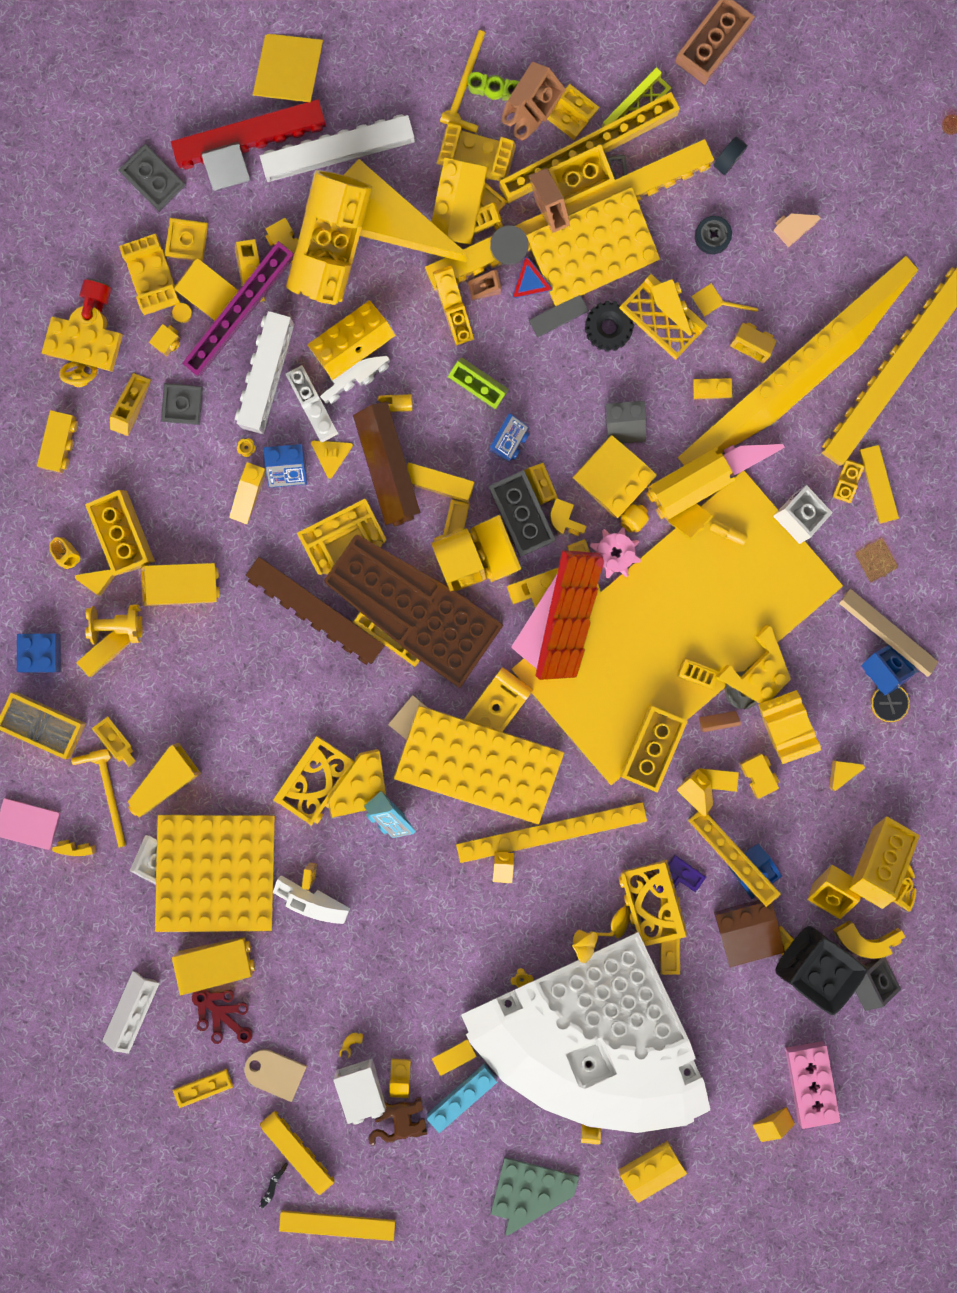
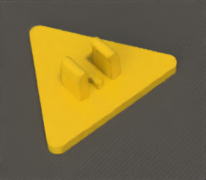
M311 442L329 479L334 476L353 447L352 443Z

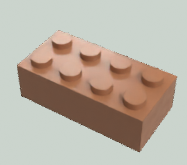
M719 0L678 53L675 63L706 85L752 25L755 16L734 0Z

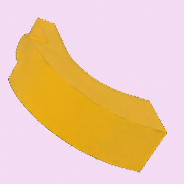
M850 920L833 929L839 941L846 948L865 958L875 959L893 954L889 946H897L905 938L902 930L896 928L878 939H865L859 934L854 923Z

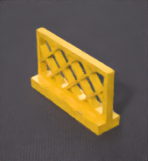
M650 274L619 308L676 360L708 325L688 308V312H685L687 320H692L695 330L692 331V338H683L682 329L678 325H669L668 316L664 312H655L654 304L656 302L651 287L661 284V282ZM642 289L649 294V299L640 298V291ZM629 303H637L638 311H631L627 305ZM641 303L650 304L651 312H642ZM642 316H651L652 324H645ZM655 316L664 317L665 325H656ZM656 329H665L666 338L658 336ZM669 329L678 330L679 338H670ZM671 342L680 343V350L678 352L671 348Z

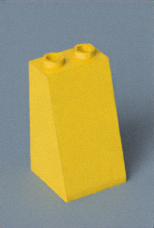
M215 563L143 566L141 568L143 606L217 602V598L220 597L219 587H216V579L219 578L218 567L215 568Z
M179 743L173 744L167 749L128 800L130 805L128 808L134 816L141 817L201 774Z
M244 936L178 951L172 957L179 994L185 995L251 977L253 971H255V963L253 959L250 960L249 952H251L250 941H246Z

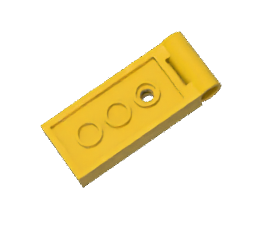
M502 667L465 716L464 720L503 732L533 689ZM494 704H499L500 709L498 711L493 710Z

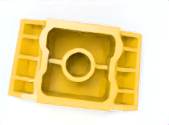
M797 690L758 704L762 720L782 764L821 751L820 743L816 738L815 731Z

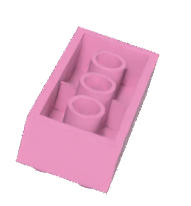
M820 1041L785 1048L796 1113L801 1128L805 1129L840 1122L826 1044ZM808 1063H811L812 1066L809 1069H807L806 1067H808ZM812 1082H815L816 1084L814 1085V1087L810 1088V1086H812ZM815 1101H818L819 1103L814 1107Z

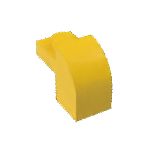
M556 498L550 513V521L553 528L561 535H563L565 528L569 529L568 533L579 536V533L584 534L587 526L569 520L574 505Z

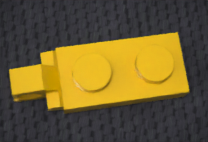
M108 716L92 727L94 733L115 759L119 762L123 760L128 767L136 762L131 756L133 752L131 745Z

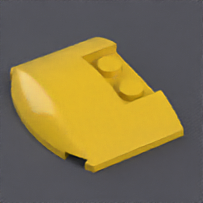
M366 499L297 532L319 575L330 572L355 535H360L379 547L386 541V537Z

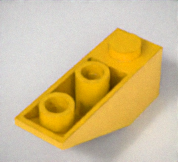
M255 239L236 242L234 247L242 286L260 265Z
M671 279L651 287L656 305L689 336L693 335L692 331L695 329L692 320H687L685 312H688L685 300L681 301L679 294L682 293L679 282L675 283Z

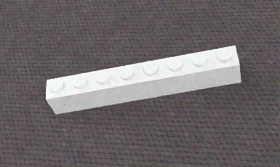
M400 114L394 116L391 120H378L373 125H359L351 131L345 129L339 131L336 135H322L318 140H304L299 145H286L277 151L267 150L260 155L266 180L271 182L415 142L409 116Z

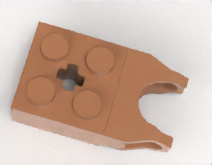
M532 62L506 102L501 122L510 127L515 124L514 137L519 140H525L538 129L542 121L546 122L566 90L549 67ZM515 113L513 119L507 121V116ZM524 126H526V132L522 135H519V131Z

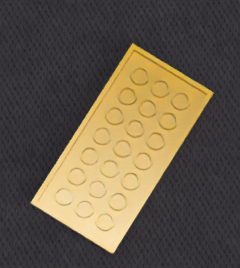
M418 705L394 779L539 824L564 752Z

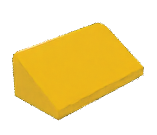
M544 463L524 470L539 505L558 498Z

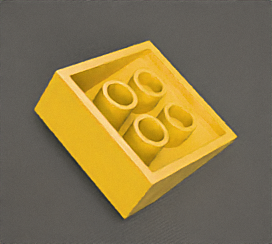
M611 435L572 478L613 517L618 518L657 475Z

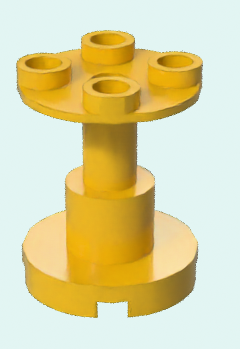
M130 605L128 614L115 615L114 619H98L95 606L86 608V619L89 627L85 629L86 638L90 639V642L95 645L98 642L99 631L115 630L116 634H129L131 643H140V638H142L143 634L142 616H138V612L141 611L140 605Z

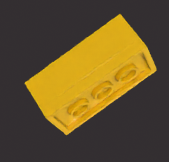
M887 816L871 830L849 890L882 909L897 899L920 835Z

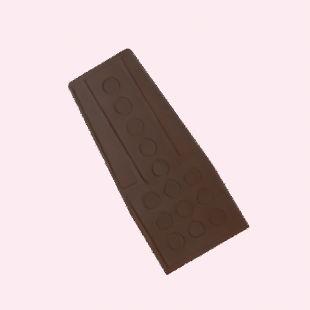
M360 535L353 537L324 579V582L406 651L459 688H461L504 626L454 590L450 591L449 587Z

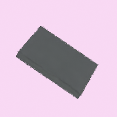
M146 143L118 170L159 212L186 186Z

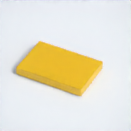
M195 258L173 288L214 321H216L238 293L235 287L198 258Z

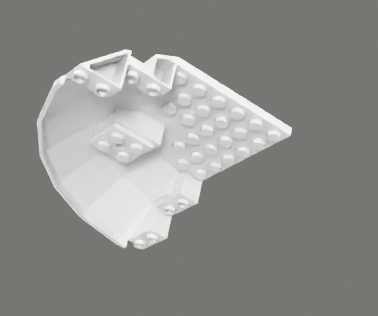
M639 932L593 953L590 960L586 963L577 960L461 1015L469 1032L466 1034L469 1043L502 1082L549 1112L589 1127L639 1133L686 1126L694 1122V1118L710 1111L705 1083L695 1065L694 1059L696 1058L690 1041ZM506 1000L511 1001V1007L505 1006ZM586 1061L592 1062L591 1068L585 1066ZM686 1068L690 1070V1074L688 1076L684 1075V1070Z

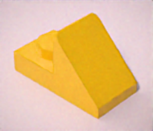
M392 1058L390 1097L409 1098L411 1059Z

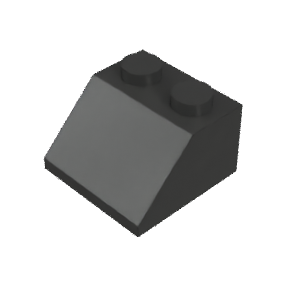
M645 401L608 403L605 405L607 439L612 435L622 444L646 442Z
M885 957L877 958L864 965L867 968V973L855 992L865 1011L884 1007L901 990Z

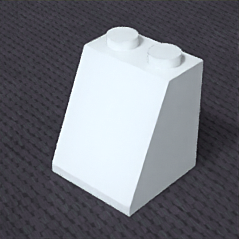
M373 1059L336 1070L333 1080L348 1124H359L365 1118H377L383 1115L386 1105Z

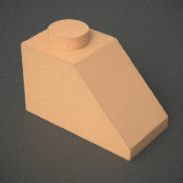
M790 214L788 217L782 216L775 223L777 226L774 232L789 248L821 218L818 215Z

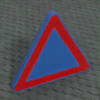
M525 257L513 297L520 298L552 291L553 287L530 258Z

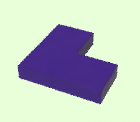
M676 855L668 863L675 888L681 882L696 893L706 879L705 875ZM659 885L658 888H656L661 892H663L664 890L663 886Z

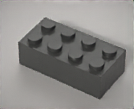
M524 470L488 486L520 558L556 541Z

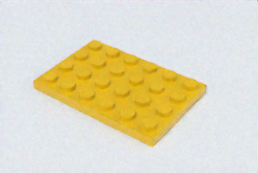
M632 187L568 215L570 226L552 233L549 226L546 225L526 234L540 272L553 287L549 294L555 306L660 260Z

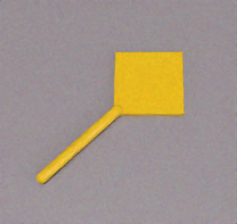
M712 283L691 296L704 317L721 305L758 311V308L723 301Z

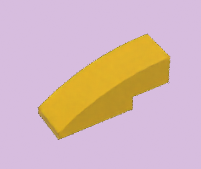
M114 630L77 661V665L89 677H93L131 643L129 634H116Z

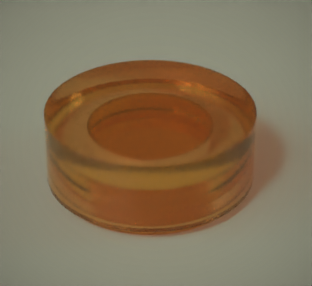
M948 115L942 121V130L946 134L954 135L957 133V115Z

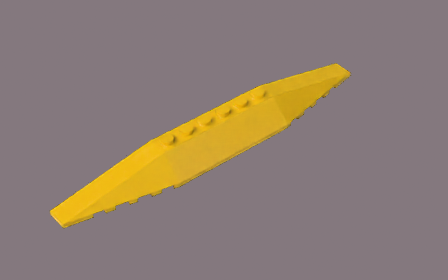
M907 256L900 260L677 457L680 462L686 465L715 447L718 449L716 454H722L726 448L741 443L775 423L860 348L917 273V267Z

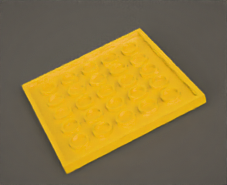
M158 815L155 932L272 931L275 816Z

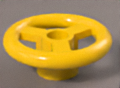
M69 362L60 369L59 377L67 384L74 385L75 387H84L97 376L98 369L87 366L92 369V373L89 375L84 372V368L87 365ZM78 366L73 371L66 372L68 369Z

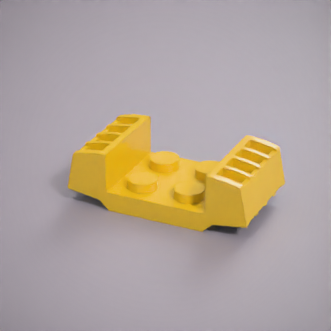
M448 123L436 164L443 166L444 158H455L487 166L486 179L501 181L509 175L516 144L513 140L501 137L500 141L468 133L462 131V126Z
M156 233L119 246L137 293L136 299L144 315L180 303L177 291L173 289L175 284Z

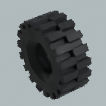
M605 301L603 304H597L596 307L591 309L585 322L587 339L591 341V345H595L598 347L597 349H603L605 352L610 350L616 351L618 348H622L629 341L634 329L633 320L619 308L621 305H618L616 301H613V303ZM605 320H613L616 323V331L614 333L606 334L603 332L601 326Z

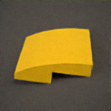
M569 84L547 120L575 140L600 107Z

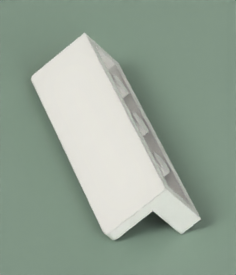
M132 972L103 1038V1042L113 1051L129 1054L159 986V982L156 980L143 978L137 972Z

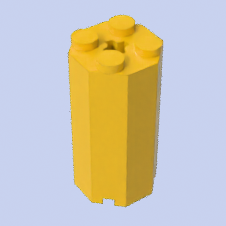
M716 447L648 487L649 491L646 495L651 503L655 502L657 505L656 512L660 519L665 518L669 520L735 481L734 477L730 478V474L733 472L721 453L716 454L718 451Z

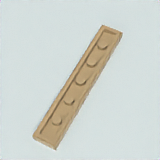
M849 589L839 603L927 677L932 674L938 664L935 658L853 590Z

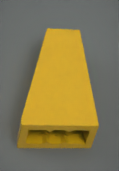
M408 462L407 469L413 486L469 503L474 488L473 481Z

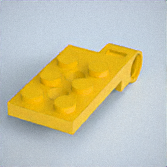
M558 568L506 586L512 604L531 598L534 608H536L556 577Z

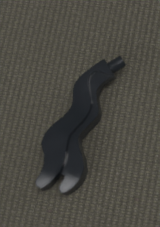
M285 1163L272 1176L268 1191L259 1202L261 1203L259 1207L262 1209L272 1200L277 1180L286 1170L288 1163Z

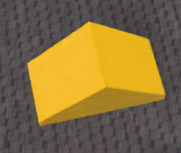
M111 570L75 575L77 581L100 596L115 577Z
M833 760L829 784L830 789L836 791L865 769V766L858 763Z
M784 1107L752 1125L760 1141L765 1142L782 1139L795 1123L787 1108Z

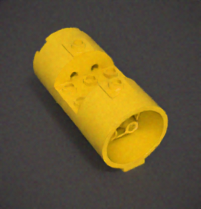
M315 170L299 240L295 248L286 284L287 289L296 294L302 292L303 295L309 296L310 299L321 303L336 305L338 301H343L372 186L341 174Z

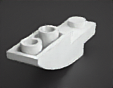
M380 356L359 361L334 380L331 379L334 385L320 397L326 405L329 402L333 404L340 398L339 394L345 390L347 392L354 387V381H357L360 386L371 383L374 380L373 376L377 372L383 373L389 367L390 359L387 356Z
M301 365L286 373L321 443L337 435L338 432L304 367Z
M283 876L277 879L273 890L274 894L287 901V908L313 919L344 924L350 908L319 890L313 894Z

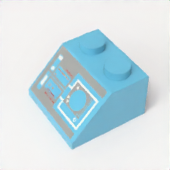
M382 791L364 806L368 812L366 816L372 823L377 822L379 824L378 828L382 833H388L392 838L411 835L416 832L405 814Z

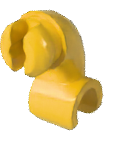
M357 1032L349 1034L343 1042L339 1056L341 1057L342 1051L346 1050L349 1053V1058L351 1055L350 1045L355 1043L361 1044L363 1034Z

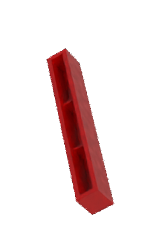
M319 99L170 142L179 168L191 169L194 167V164L200 162L204 164L201 152L239 142L243 154L253 147L260 149L268 146L267 143L274 141L275 143H282L288 137L300 138L309 131H312V133L320 132L323 130V127H326Z

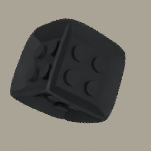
M807 926L798 934L780 958L775 972L781 979L791 984L816 1006L829 1015H835L857 990L867 973V968L817 929Z

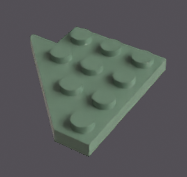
M504 1157L490 1214L508 1219L505 1235L508 1236L575 1195L579 1175Z

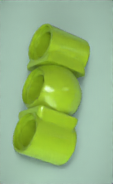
M473 72L468 77V90L472 94H480L481 96L485 94L491 100L502 98V101H506L511 96L509 90L515 89L519 81H510L509 79L505 81L498 75L487 77V74L482 75L479 72ZM478 80L481 82V85L475 87L471 83ZM496 84L500 88L493 91L490 89V86Z

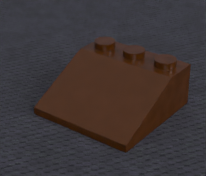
M755 900L714 912L730 968L785 953L772 903L765 907L760 900Z

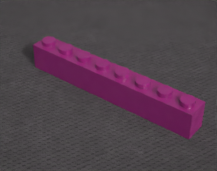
M279 241L275 244L182 364L195 375L202 376L292 262L294 253Z

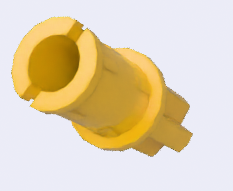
M713 520L709 527L710 531L725 537V540L729 539L741 546L745 544L748 537L747 534L745 535L733 529V526L729 527L716 520Z

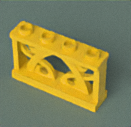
M316 736L273 801L282 805L312 826L314 822L318 824L324 815L321 813L324 807L329 808L328 796L336 789L340 779L347 769L351 768L355 760L321 737ZM320 745H322L335 755H332L328 759H326L325 755L319 749ZM333 759H341L344 762V769L341 772H337L335 767L339 764L330 766L329 762ZM311 761H316V765L319 762L321 763V765L313 769L311 768L310 763ZM323 768L326 777V788L317 792L306 793L308 784L305 777L301 774L303 770L315 773ZM333 777H339L333 786ZM297 782L303 783L302 793H299L301 788H296ZM327 795L323 803L320 804V801L317 798H321ZM287 796L299 799L298 809L284 800V798ZM303 800H307L306 805L308 809L310 804H315L316 810L314 813L306 814L303 811Z
M667 859L623 870L621 876H619L621 888H625L626 895H624L626 906H630L631 909L629 914L632 925L635 924L645 947L687 937L688 932ZM655 869L660 871L651 879L644 873ZM634 875H639L644 878L646 883L644 885L641 881L636 880L638 887L635 888L631 885L630 880ZM655 884L656 888L659 885L663 886V892H657L653 885ZM649 889L655 896L668 899V902L660 908L658 917L648 913L641 906ZM633 893L638 894L636 901ZM669 910L671 916L667 917L665 915V920L662 919L663 911ZM640 916L645 919L642 923L640 920ZM655 925L659 926L656 936L649 937L645 934V926H650L651 932L654 930ZM663 927L676 928L677 932L662 935Z

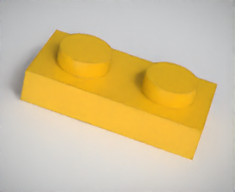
M732 378L693 379V399L732 398Z

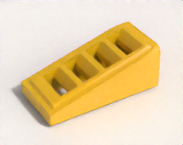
M495 202L479 209L476 219L479 226L476 223L474 235L502 221ZM488 211H490L493 220H490Z
M684 658L678 677L714 690L718 680L715 676L719 672ZM689 665H691L692 669L690 671L689 676H687L686 672L688 670ZM697 667L699 668V671L696 679H694L692 677ZM704 670L706 671V674L702 682L699 680ZM710 673H712L714 675L709 685L706 682L708 680Z

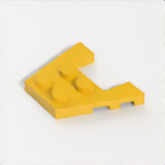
M766 625L755 636L766 652L741 677L731 665H726L715 676L718 680L723 681L759 704L771 700L791 680L770 625Z

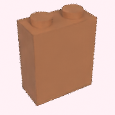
M547 168L529 175L536 204L552 233L570 226L564 199Z

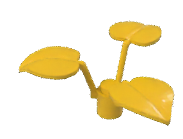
M626 904L614 915L611 923L612 931L610 933L576 931L572 947L576 951L580 962H588L593 953H595L594 948L598 936L612 937L615 935V938L619 939L624 935L630 919L629 908Z

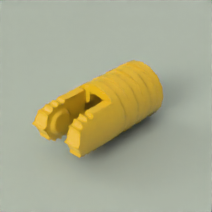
M412 394L378 396L380 403H392L388 404L390 412L413 411Z

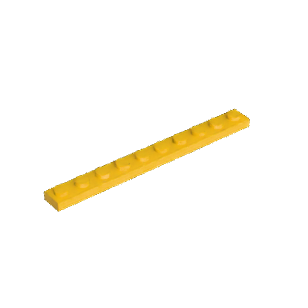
M643 802L466 841L456 844L460 863L494 856L495 852H512L646 822L647 818Z

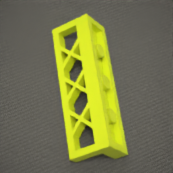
M656 67L603 122L602 127L622 118L628 111H635L641 108L639 107V100L642 97H650V102H652L653 97L658 99L666 95L671 90V87L661 78L662 72ZM658 81L665 90L661 94H652V86Z

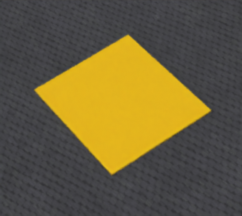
M276 34L265 35L253 96L311 102L323 40Z

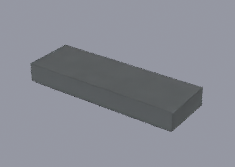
M578 295L530 319L529 323L537 338L587 313L589 310L581 295Z

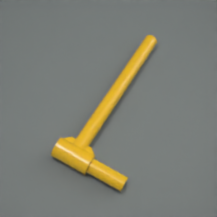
M478 30L451 109L443 112L440 119L441 123L460 125L463 129L477 133L479 126L461 120L457 112L468 84V77L472 73L485 36V32Z
M105 748L71 758L72 765L90 761L99 764L118 848L126 846L106 764L111 758L110 751Z

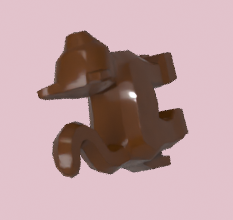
M416 1097L415 1102H397L394 1104L385 1102V1112H383L382 1116L377 1117L375 1122H381L393 1117L394 1133L389 1135L384 1130L376 1129L369 1134L368 1140L371 1146H375L377 1137H380L386 1143H393L408 1137L427 1135L425 1118H419L418 1122H412L411 1114L423 1110L421 1097Z

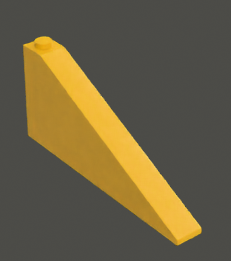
M360 159L344 174V176L357 179L373 187L360 236L463 262L469 260L462 248Z

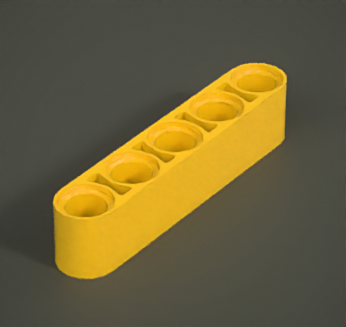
M273 1111L260 1122L261 1129L318 1195H321L335 1183L334 1177L329 1176L328 1170L321 1162H317L316 1156L308 1147L305 1148L302 1144L303 1141L296 1133L290 1130L291 1127L287 1122L277 1115V1111Z

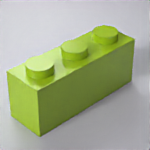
M462 357L448 375V378L494 409L499 406L509 391L508 388Z

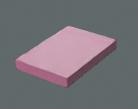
M4 798L0 810V837L51 850L60 812Z

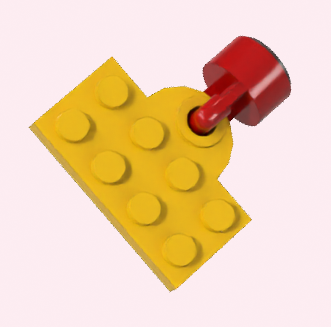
M90 278L84 279L79 294L84 299V305L77 308L71 314L69 320L51 316L41 353L113 372L123 334L106 330L107 319L101 313L103 305H107L112 290L110 285Z

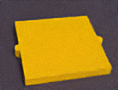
M695 504L667 521L692 540L700 530H704V526L712 519L713 515L698 504Z

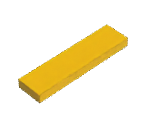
M879 445L859 450L862 463L865 466L864 470L879 524L899 519Z
M660 898V908L668 902L667 898ZM669 910L663 911L662 919L665 920V915L667 917L671 916ZM663 927L662 935L677 932L676 928ZM679 938L660 943L661 975H680Z

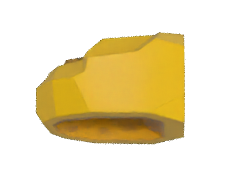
M55 537L50 542V553L60 567L70 569L80 562L79 552L64 537Z

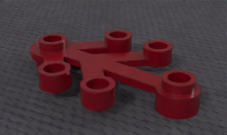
M207 989L192 994V1002L198 1006L199 1021L197 1022V1029L199 1031H205L209 1027V1022L206 1019V1007L212 1012L213 1034L211 1041L214 1044H219L223 1040L221 1021L237 1034L239 1042L248 1043L252 1039L253 1032L249 1027H241L226 1014L238 1013L245 1015L249 1010L247 1003L241 1002L238 1005L217 1006L212 1002L222 999L225 1002H231L234 998L232 990L210 993ZM225 993H230L231 999L225 998ZM198 995H203L204 1000L200 1001ZM239 1006H245L246 1011H240ZM200 1022H205L206 1027H200ZM241 1033H246L248 1038L243 1039ZM218 1034L221 1037V1039L218 1041L214 1039V1035Z

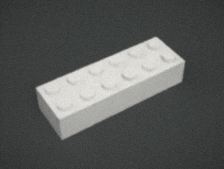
M268 311L267 316H263L261 323L263 331L256 340L258 349L251 358L253 367L246 376L245 382L248 385L246 391H242L240 398L242 406L241 409L237 410L235 416L237 424L242 429L264 434L294 328L291 317Z

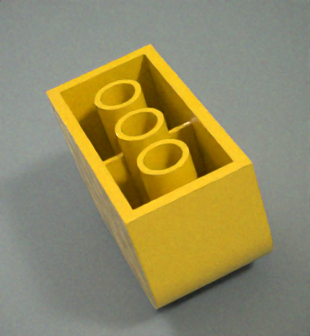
M467 528L455 529L451 535L446 537L445 535H440L431 542L450 591L454 590L456 592L486 580L483 565Z

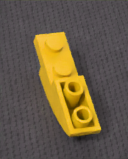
M448 266L434 271L433 276L437 292L456 346L474 340L452 267Z

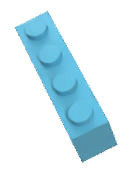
M484 1063L427 1113V1120L438 1133L442 1132L497 1083V1076Z

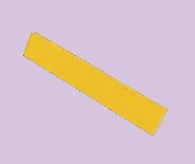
M698 811L688 820L765 907L781 895L708 813L706 816H703Z
M281 1210L279 1231L394 1241L396 1220Z

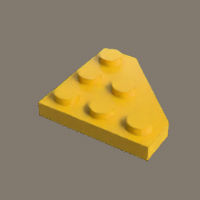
M378 749L359 753L351 768L347 769L340 779L336 789L330 793L328 804L332 818L365 811L364 806L380 791L386 795L380 751Z

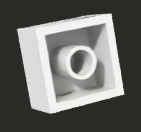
M806 485L787 500L776 512L774 518L800 544L811 538L833 512Z

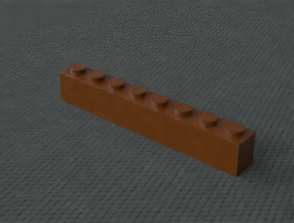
M261 557L257 558L245 575L249 578L248 582L256 588L258 586L264 588V594L272 599L275 596L281 600L279 602L281 606L287 610L290 607L295 610L296 613L294 615L303 621L305 619L311 621L310 626L320 632L322 629L328 633L326 635L328 639L334 643L336 641L342 643L343 646L341 648L350 654L354 652L359 655L357 659L365 665L368 662L373 664L385 647L380 641Z

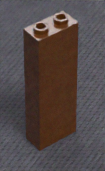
M388 402L372 404L354 414L353 418L385 525L393 524L396 527L405 524L404 522L414 520V516L421 512Z

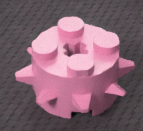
M621 528L618 533L609 534L603 529V539L599 543H591L590 547L596 553L603 556V569L606 571V578L609 579L613 572H621L625 577L629 576L628 567L632 563H640L641 561L635 555V547L639 540L631 541L629 537L625 536V528ZM612 548H615V550L619 549V558L611 555V552H613Z

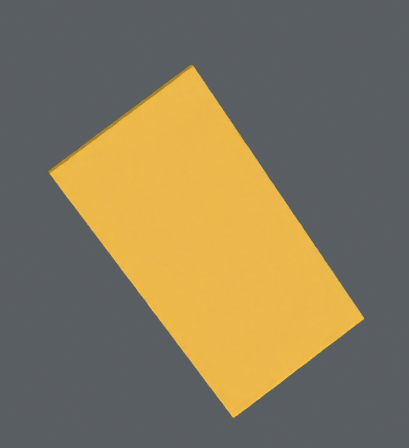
M744 470L734 477L735 481L720 489L701 506L713 515L712 519L704 526V530H700L691 540L675 528L640 558V563H634L628 568L629 576L625 577L621 574L596 596L589 619L591 622L583 647L585 652L577 678L539 680L535 676L537 669L524 658L511 669L522 682L533 689L532 694L610 785L620 778L622 769L650 705L687 721L725 688L726 683L717 680L714 690L678 677L684 658L718 672L726 665H731L736 672L745 671L766 652L755 638L766 625L772 627L778 643L843 587L805 541L799 544L774 518L778 509ZM716 520L729 527L733 526V529L745 535L747 534L748 537L745 544L741 546L729 539L725 540V537L710 531L709 527L712 521ZM689 665L688 670L686 672L687 676H689L690 671L692 669L691 665ZM696 667L692 678L696 679L699 668ZM703 670L699 681L703 682L706 671ZM710 673L707 684L710 685L714 674Z

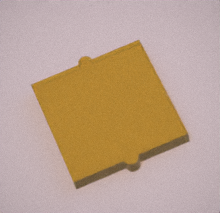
M883 538L871 545L867 544L865 548L854 553L870 583L882 576L886 577V574L898 568Z

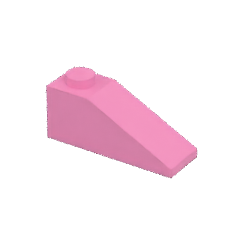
M783 444L748 445L736 448L732 445L723 450L725 453L723 456L733 472L730 475L734 476L785 447Z

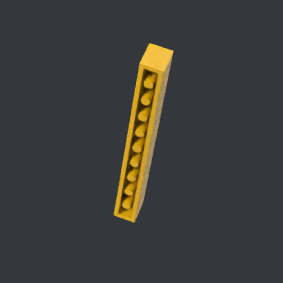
M672 92L504 178L499 181V188L509 204L533 191L529 175L545 168L548 170V168L599 144L602 145L604 153H607L678 116L680 108Z

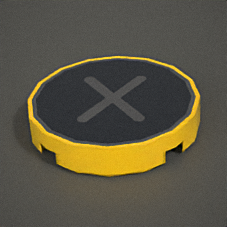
M898 687L887 695H884L878 688L873 692L871 708L873 714L878 719L885 722H895L901 720L908 712L910 700L903 688Z

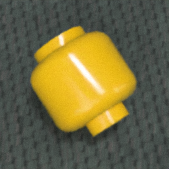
M631 504L620 516L621 526L630 533L639 532L649 521L648 510L641 504Z

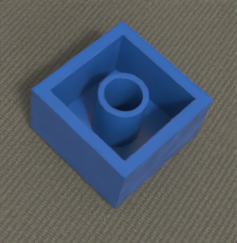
M17 634V672H61V634Z

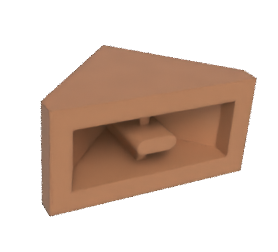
M497 270L468 281L472 300L501 294Z

